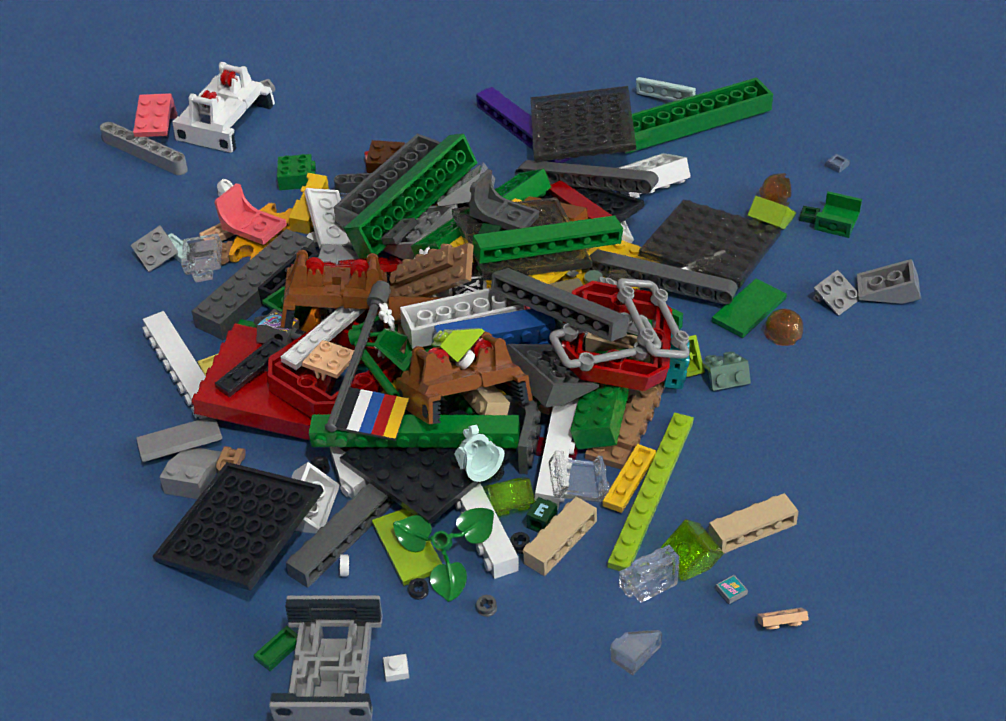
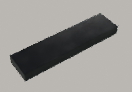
M273 337L215 382V387L228 397H231L268 367L269 357L284 348L285 345Z

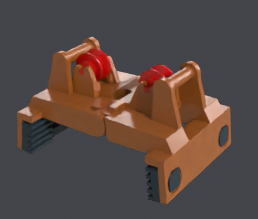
M299 250L294 265L287 268L280 327L292 329L295 306L327 308L344 306V308L370 309V306L367 304V298L372 285L377 281L387 282V272L381 270L378 256L371 253L367 256V262L361 259L355 260L351 263L350 268H330V266H324L321 259L317 257L308 259V253L305 250ZM381 319L376 321V332L388 328V322L384 323V320Z
M484 332L469 349L475 354L472 363L464 370L456 366L455 362L449 361L448 353L441 348L434 347L426 352L423 347L415 346L412 350L410 370L403 371L402 376L396 378V390L400 394L399 397L409 398L406 410L427 424L441 423L439 420L441 416L438 415L441 414L439 411L441 407L438 406L441 405V402L437 401L441 400V396L475 390L479 387L495 385L499 390L513 396L512 398L521 404L533 399L528 375L523 373L518 365L512 363L505 340L495 338L489 332Z

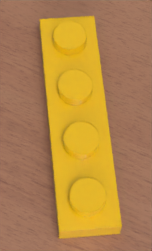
M637 444L603 499L604 507L623 513L656 455V450Z

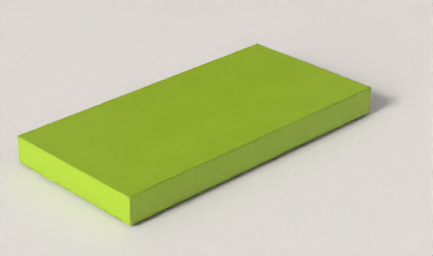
M405 508L372 520V525L403 586L408 585L415 578L424 579L429 577L432 570L437 565L442 564L431 542L426 541V546L422 551L412 552L404 548L397 539L393 522L415 516Z

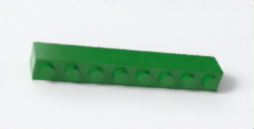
M607 216L473 235V253L478 263L482 264L621 244L623 227L616 216Z

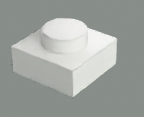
M406 654L383 657L386 682L409 678Z

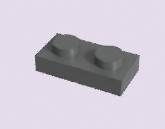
M415 218L400 220L381 238L383 244H399L402 238L410 234L417 225Z

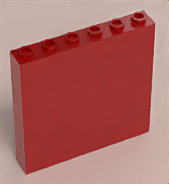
M234 324L232 330H229L227 333L226 341L221 343L218 355L214 356L211 368L207 369L205 379L201 380L197 394L194 393L191 403L194 405V414L310 440L311 417L269 391L268 371L260 372L231 397H228L215 387V382L264 344L256 341L257 328ZM303 366L293 371L298 376L308 374L316 378L314 370ZM320 373V377L316 378L317 388L330 395L337 378L326 375V378L322 380V374Z

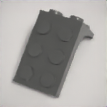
M487 169L470 186L471 199L468 207L470 208L469 216L490 224L501 225V228L507 230L530 227L539 217V210L500 196L492 185L491 169Z
M504 395L510 402L507 415H519V426L522 431L518 444L519 474L528 475L529 466L533 467L534 464L533 451L536 452L538 446V439L536 437L541 435V425L539 424L541 411L538 410V399L532 398V401L521 404L514 400L513 396Z

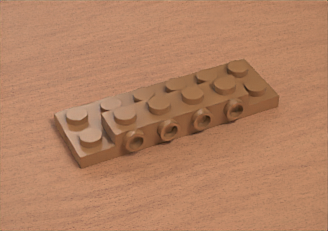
M466 243L454 248L450 244H442L438 250L429 249L428 254H417L415 259L412 260L404 259L402 264L397 265V270L391 272L390 296L429 297L470 282L472 277L473 245Z
M660 382L646 391L629 389L617 445L588 448L585 453V459L622 470L637 444H640L641 435H645L647 423L652 421L655 407L658 408L660 405L661 395L665 389L664 382Z

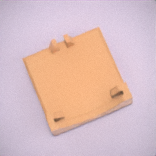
M322 340L305 358L302 366L314 370L316 378L320 377V373L322 374V380L326 378V375L338 378L349 366L354 350Z

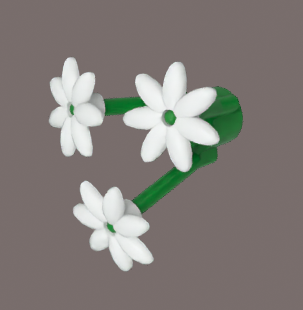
M380 303L381 311H379V315L376 316L374 322L380 319L384 320V323L388 322L391 327L387 329L395 331V319L390 315L392 310L388 309L386 303ZM365 322L353 325L352 329L349 330L348 337L351 345L356 347ZM382 331L372 332L369 337L378 336ZM367 342V343H366V347H375V346L373 345L374 343H372V342ZM378 350L377 356H382V358H384L385 355L380 350Z

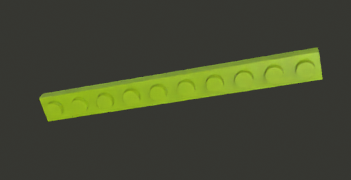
M674 412L608 560V568L629 573L693 425L694 417Z

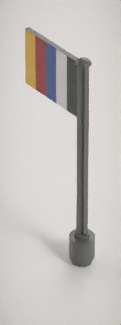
M377 281L373 284L367 298V304L370 306L328 423L325 424V429L329 432L342 430L396 441L409 398L351 387L378 310H381L379 304H387L391 293L390 285L385 281Z

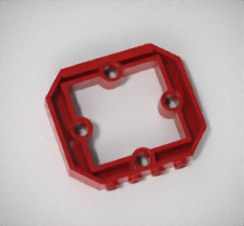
M591 281L572 290V294L618 313L630 314L625 303H622L617 298L619 292L617 285ZM633 288L634 298L632 301L639 315L652 320V327L662 344L660 349L670 350L671 330L659 306L651 302L652 292ZM585 333L578 334L577 338L573 341H561V345L570 360L579 359L581 353L588 352L582 351ZM612 349V350H609L607 353H609V352H614V351H619V350H617V349ZM588 352L591 353L593 356L599 355L598 353ZM649 354L650 363L621 358L596 363L589 371H582L579 367L570 369L581 380L646 391L665 380L670 367V358L655 357Z
M353 321L330 342H337L348 349L355 350V345H351L348 332L352 329L353 325L359 324ZM308 331L269 357L268 383L270 392L312 418V415H330L339 391L330 396L317 388V380L313 375L298 376L293 373L294 368L281 362V356L310 332ZM377 336L368 337L367 342L375 343ZM365 346V349L391 383L394 380L396 381V378H399V367L387 356L384 358L382 356L378 357L379 349ZM369 370L365 373L357 374L351 384L352 388L378 393L383 391V388Z

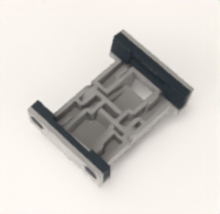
M287 596L285 608L289 628H299L289 693H271L269 707L274 721H372L373 707L369 693H365L372 628H381L382 626L380 596ZM323 627H349L348 638L324 639Z

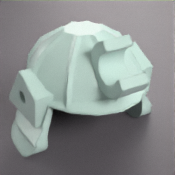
M472 425L468 427L469 429L463 430L466 439L462 441L456 450L455 457L460 469H465L471 480L481 482L489 479L498 471L504 459V450L488 441L484 434H479L477 425Z

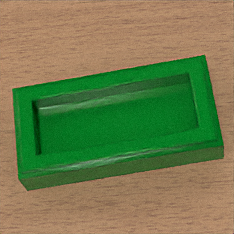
M285 626L253 655L254 659L271 671L296 649L298 634L288 626Z

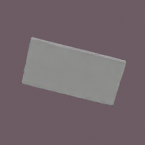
M207 417L136 437L142 462L219 441L222 439V435L216 419Z

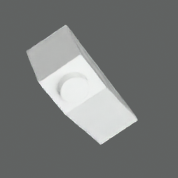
M330 447L331 458L338 476L340 489L345 496L353 499L369 482L341 463L340 457L345 453L342 449Z

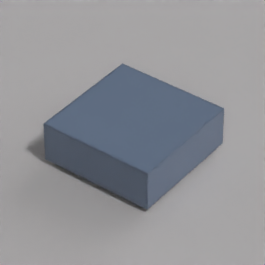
M835 154L826 161L825 166L840 173L849 166L850 160Z

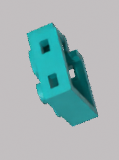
M671 343L670 350H680ZM690 356L684 359L670 358V367L664 380V387L683 389Z

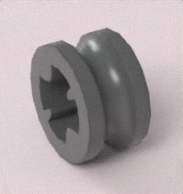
M482 595L478 598L476 605L480 615L489 617L497 612V603L493 596ZM487 603L490 608L487 609L483 604Z

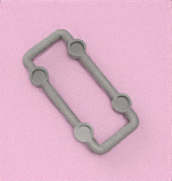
M619 279L617 281V288L619 290L617 298L622 303H625L639 332L637 341L645 346L652 356L687 358L690 353L687 347L689 335L685 331L679 330L666 304L668 293L663 289H659L652 281ZM632 287L649 288L651 290L652 296L650 300L653 304L659 306L673 335L671 343L680 350L656 349L654 347L655 333L650 328H645L632 301L634 298V289Z
M621 313L629 317L627 328L628 330L634 323L633 319L630 314ZM640 315L645 328H650L654 331L648 319ZM566 323L563 329L552 331L549 336L562 364L567 368L579 367L582 371H589L596 363L634 356L637 360H644L649 354L645 346L636 342L634 348L594 356L591 353L584 352L579 355V359L570 360L558 338L563 337L566 341H573L577 338L578 334L587 333V331ZM654 331L655 339L653 345L656 349H660L662 344Z

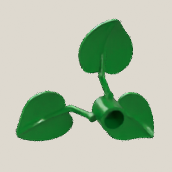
M488 508L467 510L458 517L456 522L458 529L462 531L461 533H450L448 535L444 531H438L431 538L429 536L432 533V526L421 516L415 515L393 522V527L397 539L409 551H422L426 546V541L432 542L439 551H442L446 565L439 564L432 570L430 582L438 594L447 601H453L461 594L466 585L467 572L459 562L450 564L447 551L452 546V538L465 535L466 540L472 544L485 542L493 530L494 511Z

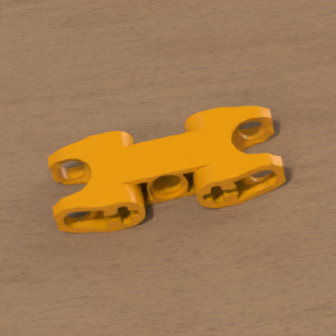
M268 203L260 209V211L285 219L287 226L264 245L238 235L229 252L230 261L238 262L244 257H251V260L277 238L279 234L286 229L291 230L289 216L293 208H289L282 213H276V204Z

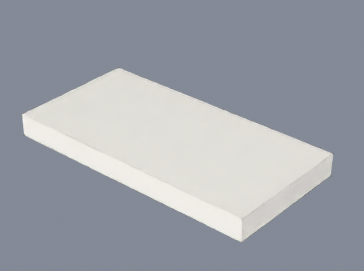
M306 188L304 193L319 248L322 247V244L341 245L352 250L353 246L343 229L344 227L336 224L334 206L341 201L339 190Z

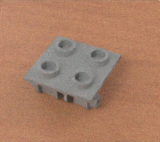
M158 226L131 245L148 272H151L179 253L161 226Z
M836 270L814 287L816 292L813 299L816 302L824 300L838 316L860 300L857 290L839 270Z

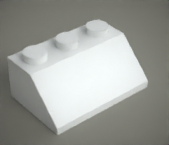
M307 462L295 470L291 478L321 485L324 492L295 531L316 534L321 527L326 525L340 484Z

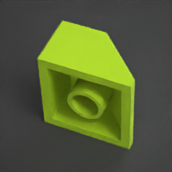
M756 195L748 213V216L752 218V222L762 225V222L767 223L769 228L777 231L778 228L785 229L796 215V212L789 207Z
M481 328L440 330L433 337L434 342L431 345L445 350L449 355V361L459 362L485 331Z

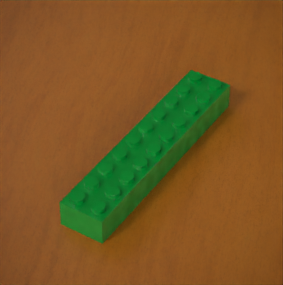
M756 77L612 119L611 136L626 154L632 153L640 149L771 111L773 93Z
M464 133L447 136L343 228L359 259L367 258L371 253L378 255L389 245H384L381 238L402 219L415 218L416 220L477 164Z
M543 168L518 173L497 187L495 191L505 199L512 201L516 198L523 202L529 196L537 198L545 195L546 191L551 188V185ZM466 208L411 245L414 256L419 254L420 249L425 251L427 247H430V249L438 250L442 244L452 243L482 221L469 216L470 208Z

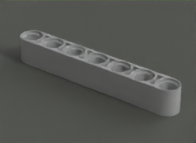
M105 122L100 125L105 143L175 175H183L188 171L184 154L149 138L134 137L133 131L115 123Z

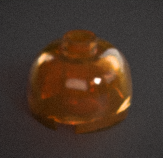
M785 173L770 175L765 179L762 187H760V196L775 203L788 206L790 202H787V199L791 197L789 178H785Z
M778 309L773 311L767 318L764 333L768 340L770 337L777 345H793L796 343V340L799 338L801 340L803 321L800 315L793 310Z

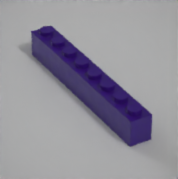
M490 87L476 93L477 107L545 160L548 162L564 163L571 159V145L554 134L499 91Z

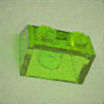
M519 477L482 486L498 516L509 514L510 509L518 508V511L529 509L530 505L535 502L530 478Z
M687 519L680 524L658 550L681 581H686L710 570L724 554L700 523Z

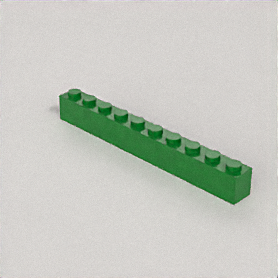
M312 415L309 437L312 447L458 448L462 441L466 439L463 430L469 429V426L477 425L479 434H484L488 441H491L496 446L501 448H518L520 426L519 415H439L441 416L439 419L441 423L427 424L415 415H404L396 441L342 430L329 432L325 429V424L328 423L330 415Z

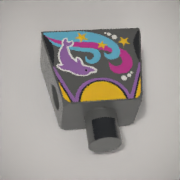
M273 309L257 325L256 341L265 343L273 337L287 346L304 335L306 331L299 329L300 321L295 317L292 329L281 328L282 312Z

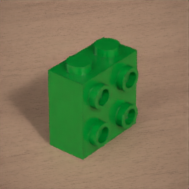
M311 154L278 157L277 180L279 191L301 189L302 186L306 187L308 182L307 174H316V162L312 161Z

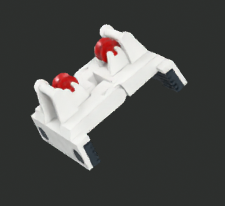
M221 62L219 64L220 74L215 76L198 96L190 94L189 106L180 117L177 116L173 121L175 140L232 153L236 149L235 134H233L234 129L231 126L244 114L246 108L248 109L251 104H256L257 107L271 109L275 102L271 87H266L260 82L252 81L247 67H237ZM205 115L210 116V124L199 121Z

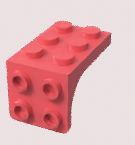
M172 94L139 95L133 131L134 137L167 136L169 120L177 118L178 115Z
M238 183L215 200V207L222 229L264 245L287 226L285 219L254 208L245 198L242 187Z

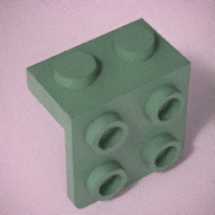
M735 352L723 353L724 356L718 357L716 355L705 356V359H702L703 367L709 371L711 390L715 391L751 384L748 360L735 354Z

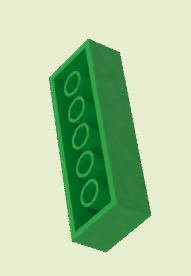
M597 351V352H595V353L604 354V353H607L608 351H603V352ZM598 383L599 387L579 397L570 430L577 449L617 445L629 388Z

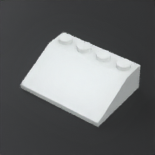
M665 153L619 167L656 173L659 181L649 193L655 192L657 188H668L672 183H683L685 179L691 177L687 157ZM619 191L621 194L638 198L642 194Z

